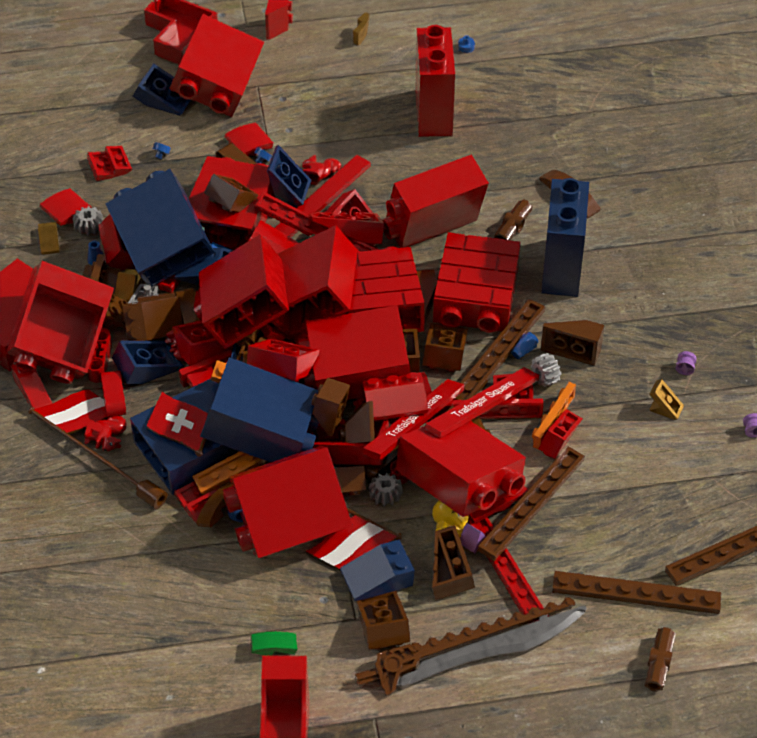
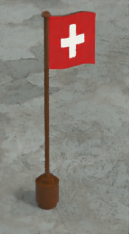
M259 329L236 342L241 348L236 360L240 361L243 351L248 350L249 345L256 343L260 334ZM161 392L148 421L147 428L159 436L183 444L195 451L196 456L200 457L203 455L202 450L207 440L200 437L208 413Z

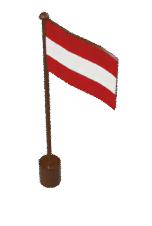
M88 389L73 393L52 404L36 409L34 407L28 409L29 414H34L136 485V496L155 509H159L165 503L168 493L148 479L140 483L69 435L86 429L88 422H96L108 418L106 416L104 400Z
M267 461V462H265V463H263V464H261V465H259V466L268 464V463H270V462ZM347 508L348 513L353 515L350 518L353 526L329 534L322 542L307 550L306 553L340 571L342 566L373 548L394 540H401L402 534H397Z

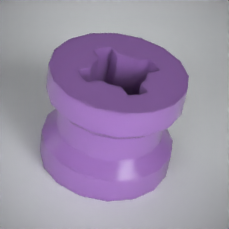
M688 351L680 352L677 357L676 371L682 375L693 374L696 356Z
M757 413L748 414L743 418L745 434L748 437L755 438L757 437Z

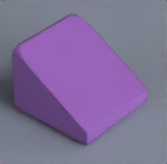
M466 523L460 541L463 547L475 554L479 544L486 536L480 530Z

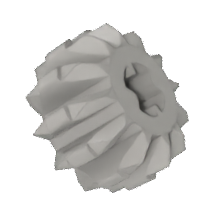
M90 206L85 209L81 207V211L77 210L73 216V224L76 231H79L81 235L86 233L87 236L90 233L95 235L96 231H99L98 225L104 220L101 211L97 210L96 207L91 209Z
M548 353L541 354L532 360L531 368L533 372L540 375L539 385L544 387L551 386L560 380L562 373L559 369L558 360H555L553 355Z
M386 473L385 476L378 474L377 478L372 477L368 491L371 500H375L376 505L382 503L385 507L388 503L393 506L394 501L399 502L403 488L400 479H396L395 474L389 476Z

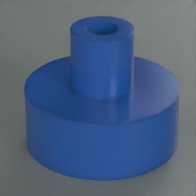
M465 35L458 41V49L463 53H470L475 48V41L468 35Z
M154 142L152 149L157 151L155 157L162 159L163 154L169 155L171 147Z
M257 147L254 152L258 154L255 160L257 163H262L264 159L270 161L272 158L271 154L260 147Z

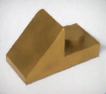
M57 223L38 224L41 254L60 253Z
M126 268L125 272L118 273L115 289L117 297L127 302L130 301L143 280L137 270Z
M662 379L656 380L649 394L654 399L649 410L677 420L684 407L683 403Z

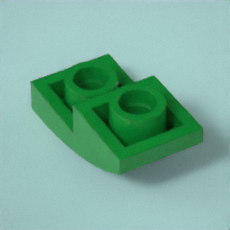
M261 632L252 634L250 637L251 653L272 656L274 652L295 655L298 650L296 633Z

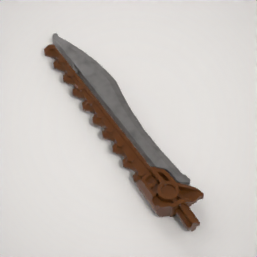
M565 597L560 605L548 602L544 610L532 607L527 615L515 612L510 620L498 617L493 625L481 622L476 630L464 627L459 635L447 632L442 640L430 637L425 645L413 642L412 644L377 653L375 668L355 674L358 686L379 681L382 689L385 691V696H389L396 691L397 687L405 689L413 683L468 662L503 654L523 652L552 639L585 614L586 606L572 609L576 605L575 601L572 598ZM430 658V659H428V660L422 661V663L420 664L418 670H416L421 660Z

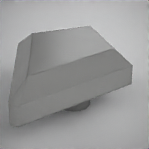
M140 284L128 303L138 302L137 297L158 294V285L151 287L149 284Z

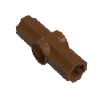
M525 199L518 201L513 210L505 214L502 225L495 233L494 238L512 240L516 232H521L526 218L532 211L533 206L529 201Z
M667 627L658 628L654 647L651 648L648 661L649 668L645 686L655 692L663 691L666 673L669 671L673 654L672 647L676 633Z

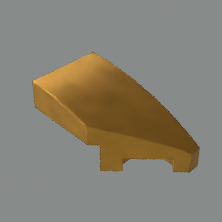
M367 12L357 19V27L353 30V43L358 46L367 35L369 25V13Z

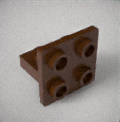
M98 254L96 261H93L92 265L85 266L82 276L113 287V294L115 295L117 277L121 269L107 267L106 256Z
M113 293L102 328L109 330L110 333L119 326L126 330L122 304H128L126 300L117 297Z

